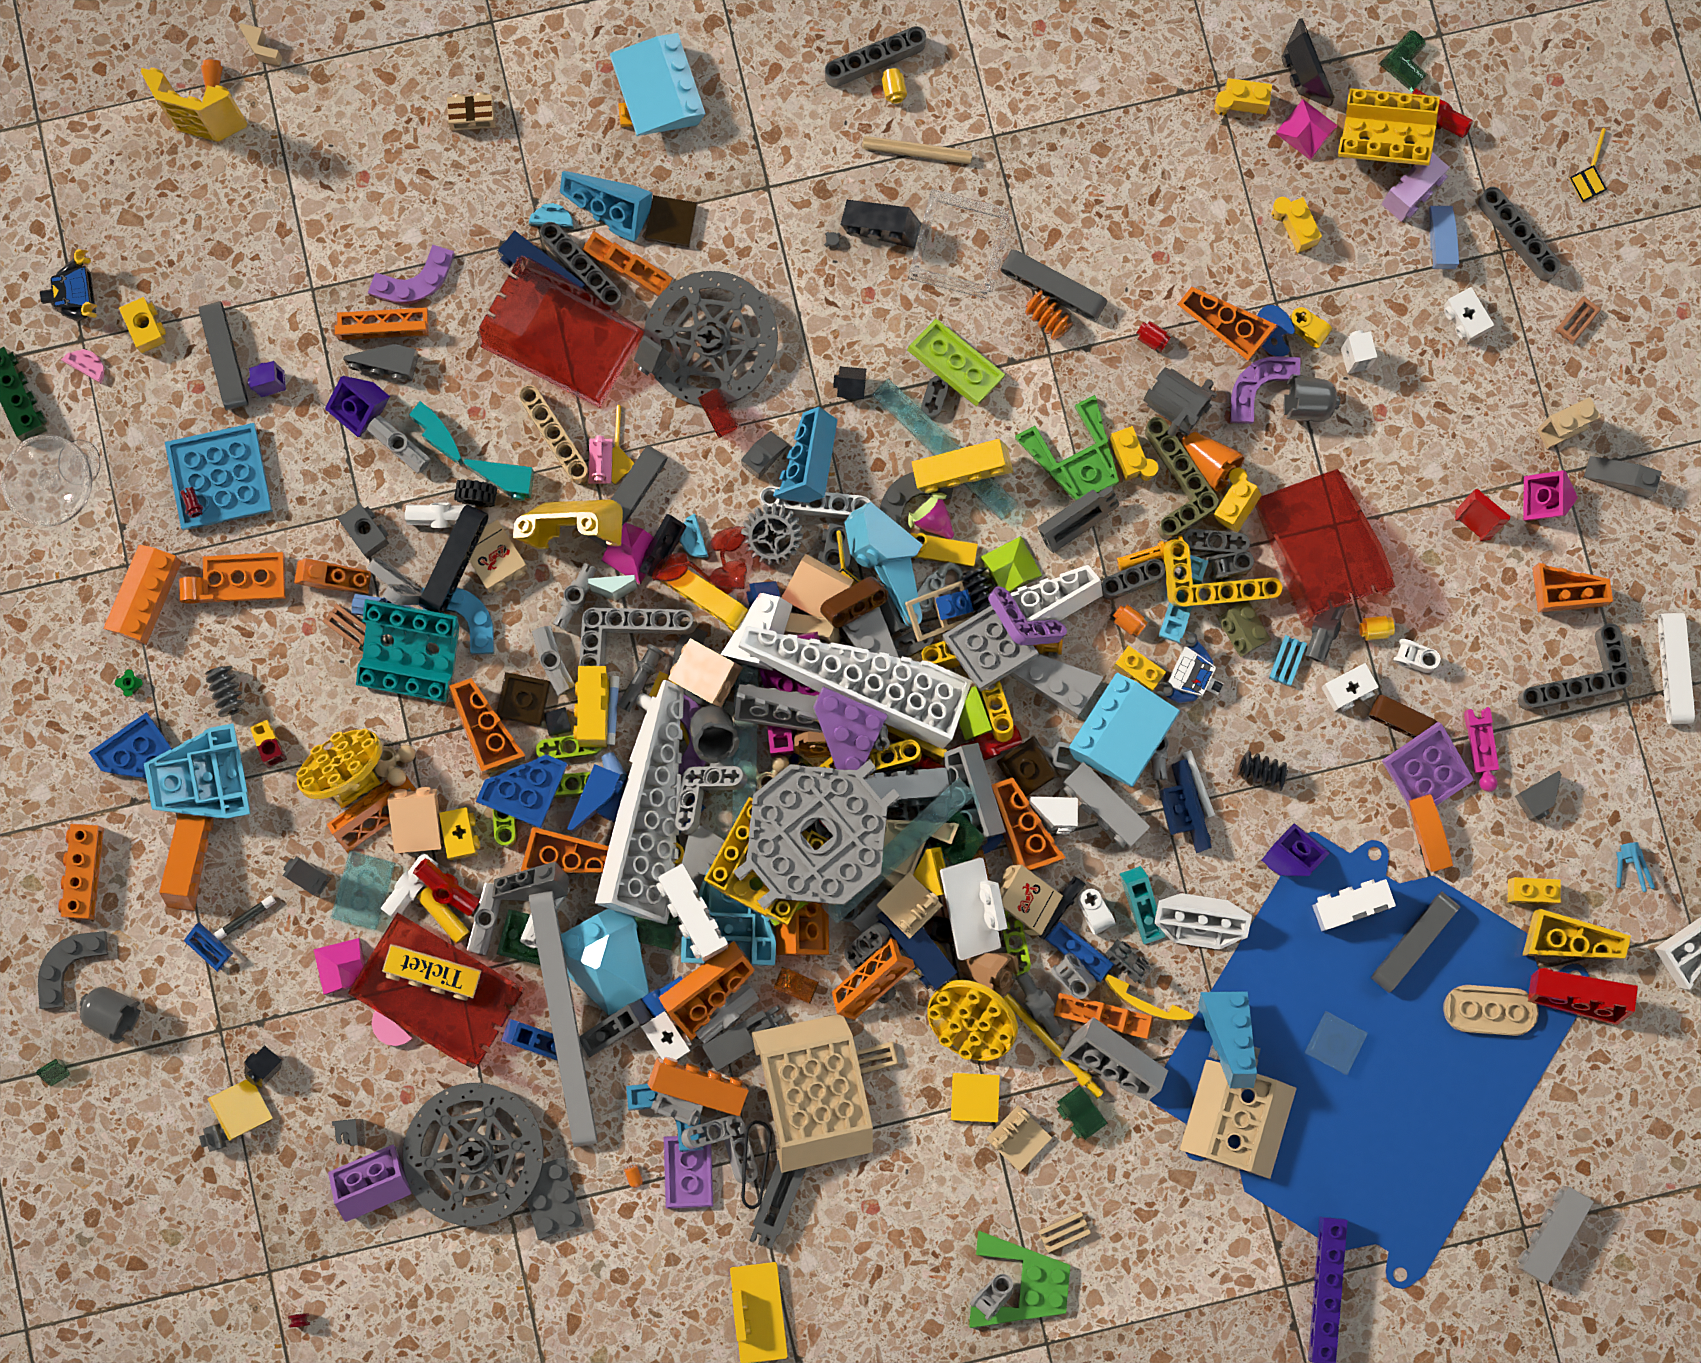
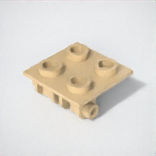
M909 872L876 906L910 939L943 905L938 901L939 898L933 892L930 893Z
M1019 1105L986 1138L1019 1172L1052 1139Z

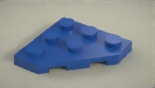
M146 712L88 753L102 772L146 779L144 763L173 748Z
M543 755L536 760L507 770L505 773L484 780L476 802L542 828L568 763L549 755Z

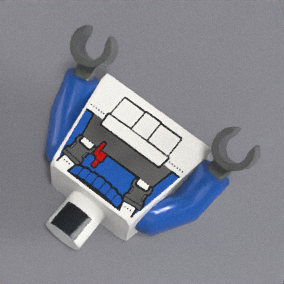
M1185 631L1189 636L1188 640L1180 638V642L1188 645V647L1185 646L1168 682L1159 683L1164 687V691H1157L1158 696H1166L1177 703L1194 702L1197 699H1201L1205 690L1218 695L1224 684L1212 678L1216 669L1213 665V660L1205 647L1197 640V635L1189 631Z

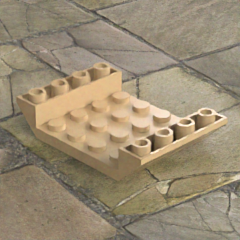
M837 1014L752 1032L756 1056L760 1055L780 1146V1149L776 1150L781 1173L873 1152V1126L853 1035L844 1016Z

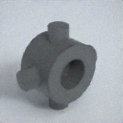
M826 232L825 247L839 248V237H841V234L839 232Z

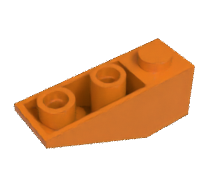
M305 558L297 561L294 584L368 594L371 572Z

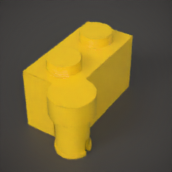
M1228 78L1224 91L1219 92L1216 97L1215 112L1220 115V112H1222V115H1225L1230 109L1266 115L1270 105L1272 84Z
M1279 197L1275 200L1272 210L1273 218L1277 221L1283 220V224L1296 252L1299 253L1318 245L1322 235L1304 197L1292 202L1286 197Z
M1133 426L1111 433L1109 442L1124 480H1131L1138 477V475H1141L1140 478L1144 481L1151 480L1158 471V464L1153 459L1145 458Z
M1240 467L1234 468L1230 472L1229 479L1232 486L1214 513L1219 524L1237 533L1262 496L1258 487L1248 481L1246 471Z

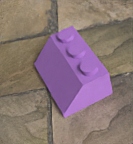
M394 1144L328 1172L334 1204L345 1222L411 1194L403 1165Z

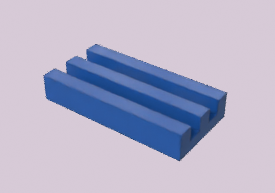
M200 922L195 924L184 939V942L217 972L224 967L223 965L227 963L228 958L233 955V952ZM193 936L202 944V946L195 939H193ZM209 951H210L216 958H218L220 961H217V960L209 953Z

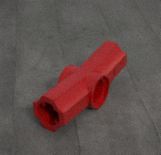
M1416 88L1412 92V94L1426 95ZM1440 99L1436 129L1443 128L1464 138L1469 132L1473 120L1454 111L1449 103Z
M1014 725L1013 736L1006 742L996 740L993 733L990 732L974 738V741L951 748V750L960 746L978 743L983 760L985 761L1000 755V752L1021 745L1023 741L1017 725Z
M426 858L415 867L413 874L432 890V897L436 902L440 904L449 903L467 916L474 912L480 899L460 887L454 875L444 874Z

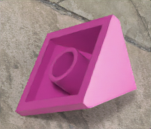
M1302 99L1275 134L1311 160L1338 125Z
M1566 471L1524 476L1523 521L1566 516L1578 499Z
M625 522L622 526L621 546L608 545L601 561L625 576L634 575L637 583L641 584L646 575L639 570L644 561V555L654 537L644 529Z
M360 938L314 949L323 995L370 984Z

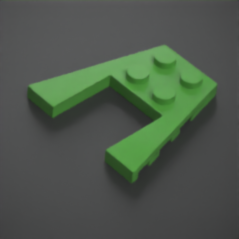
M1095 395L1075 405L1077 413L1095 444L1065 460L1056 463L1036 426L1015 435L1016 441L1075 501L1093 489L1099 493L1106 487H1113L1119 483Z
M978 1231L976 1255L1023 1260L1018 1308L1002 1306L998 1313L991 1320L987 1321L985 1315L977 1307L971 1306L970 1328L1066 1313L1070 1276L1069 1264Z

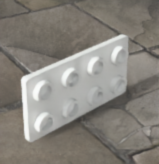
M977 858L941 869L940 874L958 959L964 960L1001 948L998 931L1007 929L999 884L987 879L984 859Z

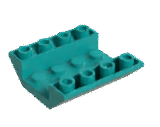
M365 599L362 621L366 622L363 657L357 667L356 685L446 702L455 670L459 637L457 616ZM383 635H391L394 643H386L383 640ZM435 643L439 647V651L431 652L428 644Z

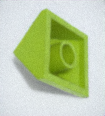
M1021 536L981 556L985 567H988L987 570L996 587H1003L1009 593L1042 577Z
M976 686L971 688L959 718V724L965 740L992 732Z

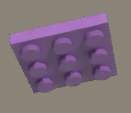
M1439 722L1382 760L1409 809L1408 800L1428 794L1432 795L1437 806L1474 780L1443 725Z

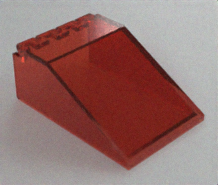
M520 256L510 271L517 277L514 278L508 275L500 289V292L506 296L503 297L497 294L489 308V312L495 316L486 314L479 326L477 336L480 347L600 408L645 332L644 329L554 270L529 257Z
M1338 469L1263 495L1256 503L1255 508L1302 625L1308 624L1314 615L1329 611L1328 601L1331 602L1333 608H1337L1352 602L1350 593H1352L1355 601L1373 595L1372 585L1377 593L1381 592L1383 596L1388 595L1396 587L1393 581L1394 575L1383 547Z
M397 912L348 991V994L452 1059L474 1069L476 1065H480L487 1051L482 1049L483 1045L491 1047L500 1032L494 1028L495 1025L503 1027L512 1012L506 1007L508 1004L515 1007L523 994L521 992L523 987ZM390 944L481 970L474 997H468V1000L465 1001L455 998L454 992L446 990L445 994L431 991L432 986L423 984L422 988L408 984L409 979L400 977L399 981L386 978V973L382 972Z

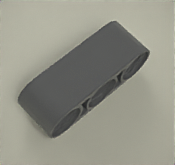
M1152 559L1106 577L1101 584L1103 597L1113 600L1157 583L1164 575V564L1160 560ZM1156 567L1159 570V575H1150L1148 568ZM1135 575L1138 578V583L1130 584L1127 581V576ZM1113 583L1116 585L1117 591L1114 593L1108 592L1105 585Z

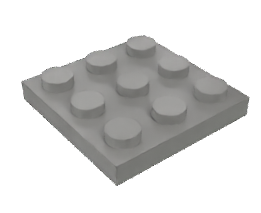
M992 605L942 635L943 640L980 692L1039 656L1038 651L1033 645L1023 646L1012 640Z

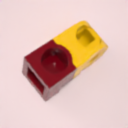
M268 719L250 727L262 762L268 768L287 760L285 752Z

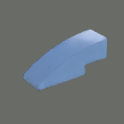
M1430 206V250H1432L1433 269H1456L1459 265V252L1453 206Z

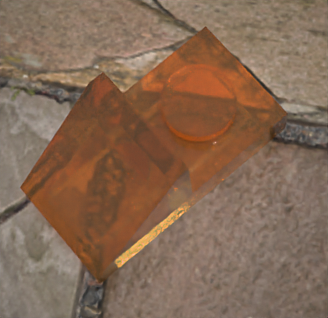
M781 967L774 989L811 1004L819 982L791 969Z

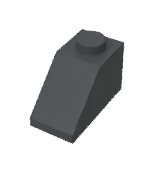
M644 335L634 361L639 364L637 369L648 376L652 373L657 376L672 354Z
M770 431L755 442L741 459V464L760 480L788 447V444Z
M1560 771L1553 773L1515 795L1529 820L1534 817L1540 820L1550 814L1548 809L1555 805L1562 775Z

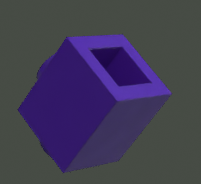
M275 361L260 363L258 366L249 368V387L261 398L286 390L285 371Z

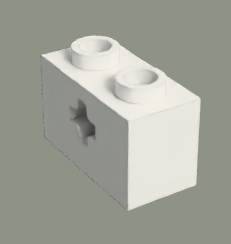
M1472 287L1451 297L1444 304L1446 317L1453 321L1458 337L1464 339L1466 344L1489 332L1494 326Z
M1363 330L1350 333V336H1348L1341 347L1347 374L1368 370L1377 359L1371 331L1364 333Z
M1366 663L1329 681L1321 688L1334 712L1340 708L1344 712L1355 706L1354 701L1360 698L1362 701L1373 697L1375 695L1373 691L1378 688V685ZM1353 686L1356 689L1354 692H1347L1346 690L1348 687Z
M665 1011L641 1026L661 1059L664 1060V1057H670L678 1061L691 1052L689 1046L692 1043L685 1033L680 1035L676 1028L678 1026L677 1023ZM666 1031L669 1034H674L672 1037L673 1043L671 1044L668 1042L663 1043L662 1041L665 1038L663 1033Z

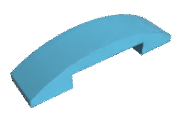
M1190 555L1193 585L1201 584L1208 561ZM1180 570V573H1179V576H1178V579H1179V580H1180V579L1182 578V576H1183L1182 570ZM1179 590L1176 597L1182 603L1185 595L1183 591ZM1169 602L1159 637L1180 644V638H1183L1193 606L1175 607Z

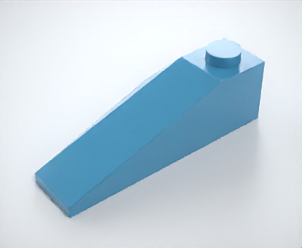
M563 171L561 176L560 193L579 208L584 207L592 213L595 220L598 222L601 220L610 227L609 230L615 235L633 242L637 240L650 214L653 192L630 184Z

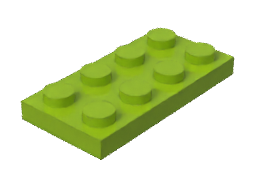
M936 318L907 349L909 353L976 407L1005 376L1001 370Z

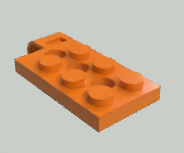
M283 552L203 556V578L182 577L179 579L180 602L194 604L286 599L285 554ZM259 571L267 572V579L264 582H257L255 579ZM237 572H242L244 580L239 584L234 583L232 580L233 575ZM219 573L221 575L220 583L212 585L210 583L211 575Z

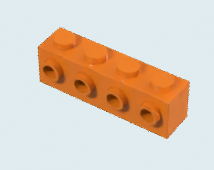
M70 824V829L66 832L68 851L65 852L63 857V865L66 866L65 875L61 878L63 898L59 900L58 911L63 918L95 920L104 828L99 825Z
M664 1057V1060L656 1058L648 1081V1086L651 1090L740 1116L749 1091L743 1084V1080L736 1077L726 1079L721 1077L722 1074L713 1070H709L706 1073L700 1071L698 1066L689 1063L683 1066L677 1064L678 1061L670 1057Z

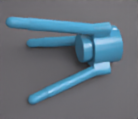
M1639 842L1620 845L1621 852H1616L1618 859L1617 888L1621 887L1623 860H1625L1626 864H1635L1642 891H1647L1642 869L1650 888L1654 889L1655 885L1644 860Z

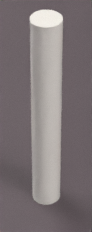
M1192 751L1184 752L1183 756L1184 759L1188 760L1192 770L1194 785L1198 791L1206 818L1213 817L1215 813Z

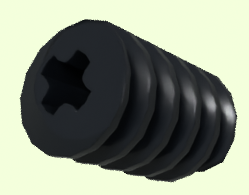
M987 566L974 568L962 574L966 575L962 578V583L968 584L964 589L972 592L969 594L970 600L974 601L972 607L973 609H978L974 612V616L991 606L988 596L991 594L989 589L994 584H986V581L991 578L990 575H983V572L988 569Z
M1248 750L1241 759L1237 777L1243 772L1244 780H1247L1252 775L1253 783H1256L1261 778L1262 786L1267 781H1270L1272 789L1278 783L1279 791H1282L1288 774L1287 763L1282 762L1278 767L1277 759H1274L1269 764L1268 756H1265L1260 761V754L1257 753L1252 758L1251 751Z

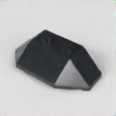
M1300 18L1281 56L1282 63L1285 68L1289 69L1291 74L1289 76L1290 83L1293 88L1297 89L1299 95L1329 107L1332 105L1335 96L1320 63L1303 18Z

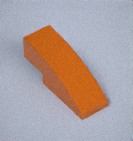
M1428 794L1408 800L1417 841L1421 845L1426 868L1430 872H1435L1453 866L1446 835L1432 795Z

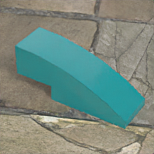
M419 401L409 416L412 421L425 429L422 437L434 448L459 466H462L461 454L450 432L438 416L424 403Z

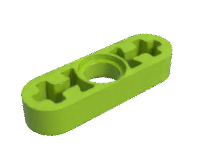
M572 735L543 739L537 744L536 753L539 757L545 755L544 752H541V749L545 747L544 745L548 744L550 748L557 747L556 742H560L559 750L561 755H557V750L550 751L549 756L559 760L596 755L602 751L603 747H595L594 750H591L590 747H583L584 752H580L581 747H579L578 740L574 739ZM574 741L576 743V750L573 753H566L563 750L565 742Z
M1006 910L1004 911L1005 918L1008 917L1009 913ZM1017 919L1014 921V929L1019 927L1020 932L1014 931L1006 934V930H1011L1009 922H1006L1007 929L1002 930L1006 953H1019L1022 950L1025 952V955L1021 954L1020 958L1022 962H1026V966L1023 967L1022 972L1018 971L1016 976H1019L1026 971L1029 972L1031 962L1023 931V923ZM1019 936L1022 940L1021 947L1018 949L1011 948L1009 938Z

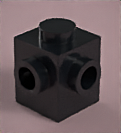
M840 366L839 375H834L833 388H837V397L846 400H864L867 369Z
M264 1045L256 1054L253 1052L245 1060V1078L251 1084H257L262 1088L281 1069L282 1059Z

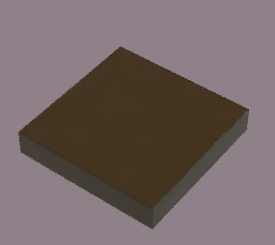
M653 195L645 240L690 247L697 202Z
M505 672L496 714L500 719L542 726L551 682L549 680Z
M1035 736L996 761L1007 779L1014 778L1025 797L1060 775Z

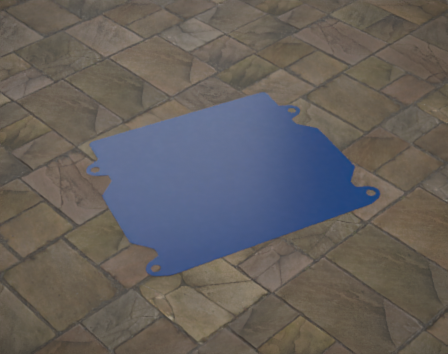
M1309 832L1307 834L1330 854L1309 876L1281 875L1250 925L1248 937L1241 940L1210 991L1248 992L1254 1047L1260 1048L1257 1058V1074L1296 1088L1271 1178L1268 1179L1239 1169L1244 1192L1317 1238L1319 1216L1348 1220L1345 1250L1374 1244L1379 1245L1388 1251L1386 1278L1388 1282L1395 1288L1404 1289L1410 1287L1427 1273L1577 1015L1537 1004V1022L1528 1032L1522 1035L1469 1033L1453 1028L1445 1018L1443 1005L1448 993L1456 987L1476 985L1516 988L1524 990L1529 994L1531 975L1538 970L1535 956H1522L1528 933L1436 876L1398 883L1386 876L1389 854L1388 849L1381 841H1367L1349 853L1316 832ZM1371 847L1380 849L1381 857L1378 860H1371L1369 858L1368 850ZM1373 879L1375 883L1387 880L1396 905L1395 907L1321 931L1312 906L1318 903L1317 898L1328 894L1331 895V898L1339 896L1340 890L1349 887L1356 890L1362 888L1361 883ZM1441 891L1444 892L1460 908L1399 984L1388 993L1373 981L1371 976L1433 899ZM1572 963L1558 971L1570 973L1576 970L1581 976L1589 977L1586 969L1579 964ZM1200 1011L1197 1012L1164 1067L1168 1070L1161 1091L1150 1099L1153 1104L1186 1125L1206 1059L1220 1063L1219 1059L1215 1060L1208 1057L1213 1040L1206 1029L1205 1020ZM1245 1089L1241 1093V1098L1244 1102L1250 1103L1254 1099V1094L1251 1090ZM1231 1135L1228 1138V1145L1231 1148L1236 1149L1240 1146L1241 1141L1237 1135ZM1185 1152L1190 1159L1195 1161L1207 1159ZM1398 1267L1404 1268L1407 1272V1278L1402 1282L1396 1281L1393 1276L1394 1270Z

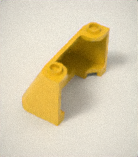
M609 499L546 502L517 518L514 525L513 538L537 549H549V544L547 543L553 537H559L560 526L577 525L579 532L583 535L597 536L605 540L609 546H621L623 510L619 503Z

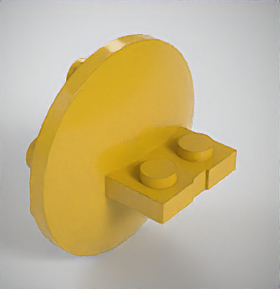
M366 728L345 733L336 732L330 737V740L311 749V755L296 773L297 786L304 796L310 799L334 797L339 806L344 808L355 801L357 797L367 793L381 783L373 772V768L381 757L382 743L374 732ZM332 742L334 747L325 750L324 746Z
M967 980L951 981L940 986L928 1003V1021L934 1034L939 1039V1043L965 1060L990 1061L998 1059L1007 1054L1016 1041L1018 1024L1013 1010L998 993L985 985Z

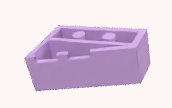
M1432 152L1430 165L1415 164L1409 173L1400 179L1401 181L1396 187L1393 186L1389 190L1381 205L1401 222L1406 216L1411 218L1419 209L1417 207L1419 202L1422 200L1425 203L1434 193L1431 191L1435 185L1440 187L1448 178L1446 173L1450 167Z

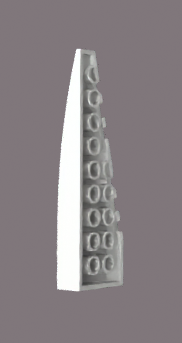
M751 626L745 627L738 648L818 692L824 686L886 713L885 724L941 749H944L953 738L972 680L932 662L923 660L918 662L913 661L912 658L903 656L898 658L882 652L877 654L869 652L867 649L832 642L827 644L812 638L806 640L797 638L796 635L788 634L786 636L777 634L776 631Z
M663 680L628 776L595 904L608 909L667 924L670 912L667 905L671 903L667 895L661 896L656 884L659 883L658 877L675 868V863L673 862H675V859H678V849H676V844L673 843H676V835H679L675 819L681 788V775L678 774V766L682 759V753H679V740H682L680 719L683 718L684 688L667 680Z

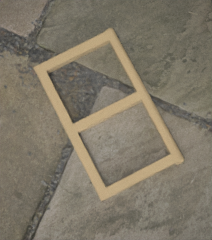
M962 581L905 602L918 642L955 628L973 617V613L970 612L966 614V618L949 625L946 619H940L935 598L939 594L954 588H958L959 592L964 591ZM932 597L942 627L922 635L912 605Z

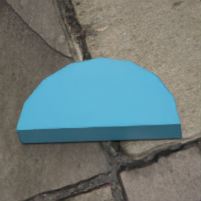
M554 203L543 204L542 207L531 214L528 223L529 226H543L546 222H555L561 228L574 229L573 219L569 212L561 205Z
M693 514L685 519L684 524L687 527L680 538V543L684 551L691 556L708 558L696 515Z

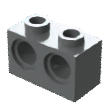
M829 523V528L823 531L822 542L825 543L824 551H819L818 561L836 571L841 569L840 563L831 565L828 562V558L831 556H838L840 558L838 543L832 540V537L839 530L845 537L842 543L845 567L849 571L852 555L849 550L845 526Z

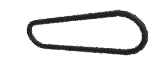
M754 1120L749 1123L745 1131L741 1198L743 1204L749 1209L759 1207L762 1202L772 1139L769 1126L761 1120ZM761 1124L768 1132L767 1149L759 1199L755 1205H749L745 1200L748 1133L752 1125Z

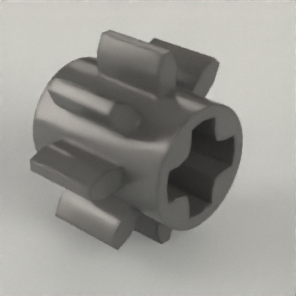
M220 1124L204 1128V1135L199 1136L201 1147L208 1146L209 1152L227 1147L225 1141L229 1140Z

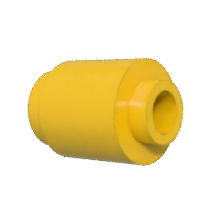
M897 68L884 71L882 84L885 99L893 104L901 103L907 97L903 74Z
M1387 616L1363 618L1362 623H1359L1360 636L1364 637L1366 641L1389 638V636L1395 633L1393 618H1387Z

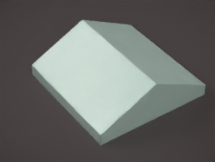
M634 575L588 579L592 592L614 601L619 600L638 588Z

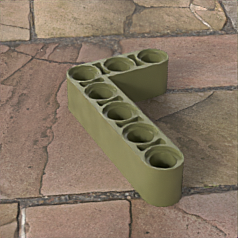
M1153 417L1147 423L1145 436L1189 499V502L1164 517L1158 526L1159 536L1164 540H1172L1210 516L1218 505V498L1178 438L1168 434L1170 427L1167 422L1161 417ZM1157 425L1161 428L1162 432L1155 434L1151 431L1150 427ZM1166 443L1171 444L1174 447V451H1165L1163 445ZM1183 462L1187 470H1178L1176 463ZM1196 481L1199 483L1200 488L1197 490L1191 489L1188 482ZM1201 500H1210L1212 503V507H1203L1201 504ZM1185 511L1191 512L1193 520H1185L1182 513ZM1170 523L1174 526L1175 531L1168 533L1164 530L1163 525Z

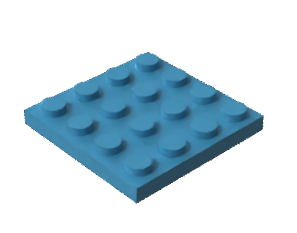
M255 423L165 442L180 526L183 531L273 512ZM188 487L195 488L199 504L203 506V514L196 518H190L185 513L186 506L180 494L181 490H185L186 493L185 488Z

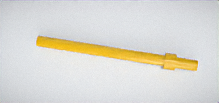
M1008 993L1004 1000L1011 1009L1077 1077L1078 1083L1082 1087L1085 1085L1098 1099L1104 1092L1091 1079L1092 1076L1087 1071L1079 1068L1075 1061L1069 1059L1067 1062L1061 1059L1063 1049Z

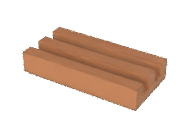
M1583 296L1555 332L1557 334L1560 333L1562 338L1568 339L1569 343L1573 345L1601 309ZM1585 303L1587 306L1567 331L1563 329L1580 306ZM1590 308L1594 310L1577 333L1572 336L1570 333Z
M336 603L334 609L328 613V616L322 622L360 650L364 644L365 635L361 634L336 614L339 611L364 631L366 625ZM335 619L361 640L356 642L330 621Z

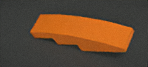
M595 231L592 232L582 248V251L591 258L656 296H659L673 279L636 253H630L617 243L610 242Z
M1059 993L1054 1011V1016L1086 1024L1094 1017L1114 1032L1149 1040L1154 1019L1150 1015L1084 998L1077 999L1063 993Z

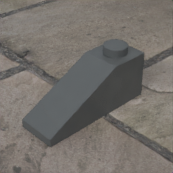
M1590 456L1583 478L1649 499L1657 491L1662 471L1640 464Z
M639 999L626 1005L580 1035V1043L590 1058L652 1020L653 1017L643 1000Z

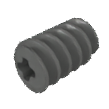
M220 666L205 673V675H208L206 682L211 684L209 690L214 692L212 699L217 701L215 707L221 709L218 711L219 717L239 713L243 710L240 706L245 703V700H237L242 691H234L239 686V683H231V680L236 675L228 674L233 669V666Z

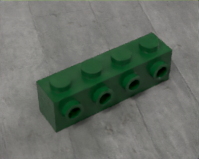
M1 347L0 403L16 437L21 442H25L48 431L45 426L47 419L42 410L38 411L35 405L38 403V400L33 391H29L26 386L29 382L24 372L19 371L17 367L19 360L13 351L10 352L5 347Z

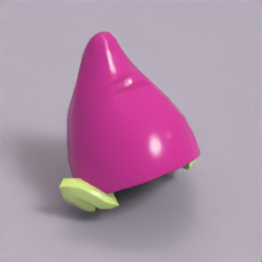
M933 492L931 493L932 497L914 514L909 512L910 529L916 525L924 531L941 535L947 539L954 537L950 516L943 501L947 495Z

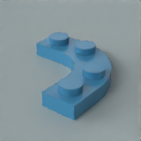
M456 588L446 611L457 612L468 622L471 655L494 654V629L487 608L472 593Z
M648 1084L626 1086L628 1110L651 1109L658 1092L651 1090ZM675 1119L678 1130L679 1151L704 1150L703 1146L688 1149L683 1145L682 1133L685 1129L694 1125L688 1126V1124ZM700 1133L690 1137L691 1140L702 1138V1135Z

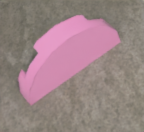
M81 349L72 353L69 352L61 359L74 369L98 383H102L104 366L99 357L93 352Z
M377 1007L372 1018V1028L374 1034L381 1042L386 1045L399 1046L407 1044L413 1039L380 1007Z

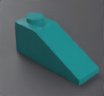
M464 459V465L468 470L486 482L497 486L500 491L511 496V499L517 501H524L525 498L531 499L535 473L532 467Z
M1139 866L1119 873L1143 944L1166 937L1161 928L1155 924L1157 905L1146 872Z

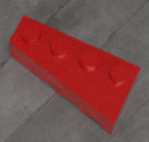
M1539 968L1531 975L1528 1002L1618 1026L1635 1012L1638 986L1557 972L1549 968Z

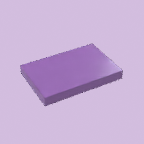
M678 1136L664 1137L666 1208L713 1206L711 1144L703 1146L704 1150L680 1152Z

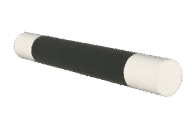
M270 895L213 933V935L219 940L223 939L275 904V898Z

